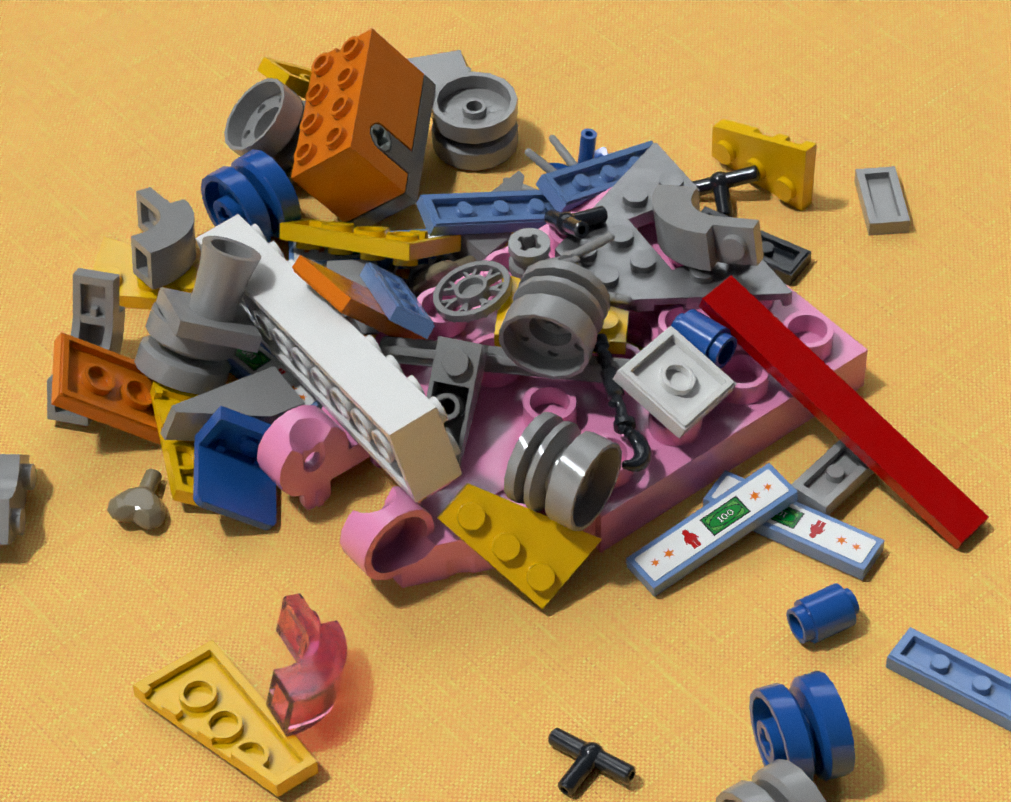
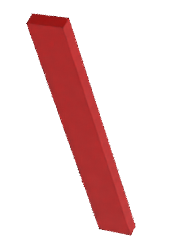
M732 275L702 298L698 306L711 319L730 329L731 335L737 339V343L956 550L985 524L989 516Z

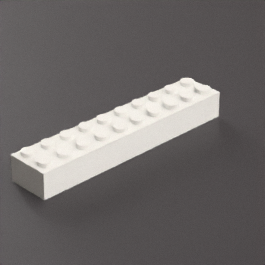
M237 214L195 238L200 251L204 237L220 236L244 243L261 255V260L253 272L240 300L241 305L262 336L261 342L416 503L462 475L456 458L461 452L454 437L445 430L443 423L448 420V417L438 399L434 396L428 399L417 379L413 375L406 377L399 363L392 355L385 357L378 343L370 334L366 337L362 335L357 322L349 316L344 317L341 312L300 278L292 268L295 261L293 259L286 261L279 246L274 241L268 243L257 224L250 226Z

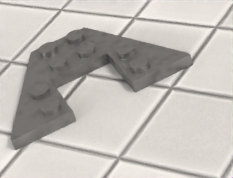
M653 143L594 206L606 208L608 213L607 221L589 226V234L585 238L568 235L555 248V257L562 256L565 251L574 250L609 233L614 234L615 239L612 242L580 257V263L583 268L591 271L604 283L608 292L632 297V301L629 304L610 302V306L623 310H633L636 312L654 311V305L681 304L683 310L701 309L698 306L702 298L730 275L758 301L780 300L783 306L790 305L792 301V291L763 259L758 266L717 262L711 271L695 269L685 265L672 270L636 228L655 221L652 195L658 184L696 187L657 143ZM697 188L698 197L700 199V190Z

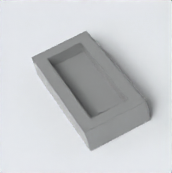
M895 166L855 169L854 182L868 235L909 233L910 218Z

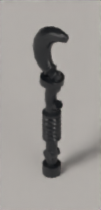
M599 333L593 351L597 353L598 357L596 360L602 368L600 376L607 399L610 400L608 406L616 410L613 422L614 431L620 435L623 434L624 438L629 440L634 450L633 457L630 460L622 461L621 466L628 471L639 472L646 469L650 464L652 457L651 447L646 438L635 429V418L627 413L626 404L622 398L625 395L624 390L613 380L618 370L612 366V354L607 350L610 347L606 334Z

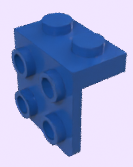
M220 406L195 435L193 499L199 507L263 530H270L276 524V484L261 470L257 461L258 446L271 424L224 406Z

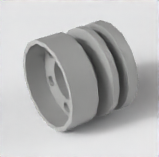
M267 78L257 82L234 105L227 119L224 131L225 143L239 156L252 149L262 150L277 162L284 170L290 182L294 183L291 179L294 153L297 148L300 123L303 118L306 101L301 100L293 90L278 79Z
M558 259L540 260L527 267L519 282V287L513 297V303L508 309L499 330V343L508 358L520 368L534 375L550 379H566L582 373L589 363L597 342V335L601 331L604 319L610 309V294L598 277L575 263Z
M543 412L535 417L525 428L513 449L504 477V492L508 499L516 503L526 504L527 508L533 511H541L545 508L549 519L574 531H582L592 524L610 498L621 467V448L618 443L594 432L585 431L581 434L577 424L563 421L562 417L552 412Z

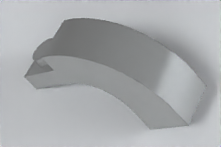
M78 268L73 273L71 336L120 354L125 323V307L119 306L120 274ZM52 374L47 380V419L88 426L93 421L92 419L51 405Z

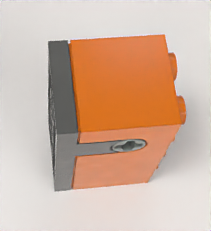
M371 28L359 36L350 37L343 44L341 50L335 48L328 53L324 52L314 60L311 66L312 72L305 97L306 103L300 123V133L294 153V164L291 179L343 222L354 223V227L372 226L417 203L436 86L432 80L426 75L424 76V73Z

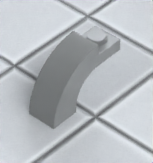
M658 184L652 195V206L657 240L660 249L670 259L691 268L711 271L717 262L758 266L764 258L759 220L713 216L700 212L697 187Z
M149 187L136 191L138 227L144 232L131 236L133 273L154 290L177 280L193 265L196 258L195 218L192 207L185 199L170 203Z

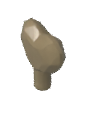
M469 255L454 262L446 260L435 263L415 279L413 290L422 293L427 289L436 287L440 280L449 272L459 266L474 262L476 259Z
M155 469L146 470L139 487L129 488L112 498L107 509L112 519L132 522L147 530L160 527L165 521V509L155 492L162 479L161 473Z

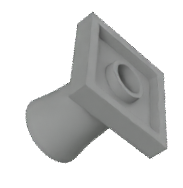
M206 236L203 238L200 263L193 292L188 293L160 287L156 304L175 337L255 353L258 352L262 336L240 303L247 284L261 260V255L255 249L225 237Z

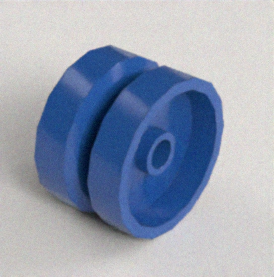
M252 149L235 159L231 163V167L223 166L202 179L201 194L203 204L215 227L239 214L250 226L257 224L269 243L271 237H280V223L301 219L300 204L292 183L277 162L262 150Z
M814 671L797 676L790 683L789 689L783 684L773 683L752 691L749 703L751 725L764 767L777 759L789 760L801 768L812 781L815 774L820 779L829 781L849 775L854 770L855 748L849 718L840 695L833 682L825 673Z

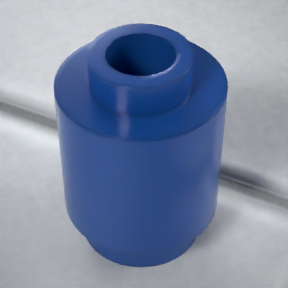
M691 309L685 314H679L671 324L674 329L719 368H723L735 353L737 339L731 335L730 329L695 309Z
M834 583L796 600L794 607L787 610L786 617L793 635L800 643L804 644L808 641L817 643L856 624V614L859 613V604L850 589H844L841 585Z

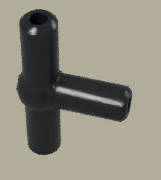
M753 165L726 173L717 171L710 177L692 182L700 190V196L709 193L714 194L717 212L733 217L729 188L759 181L760 174L758 167Z
M603 206L576 213L550 209L544 216L545 222L555 227L560 234L573 235L577 238H585L589 234V226L606 222L608 219L607 210Z
M555 728L550 732L548 737L549 745L577 758L558 782V788L563 794L567 796L574 795L595 768L626 784L633 780L636 773L635 766L604 751L600 744L586 742L560 728Z

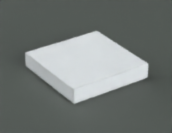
M669 326L623 365L613 378L620 387L679 439L725 399L737 384L672 326Z

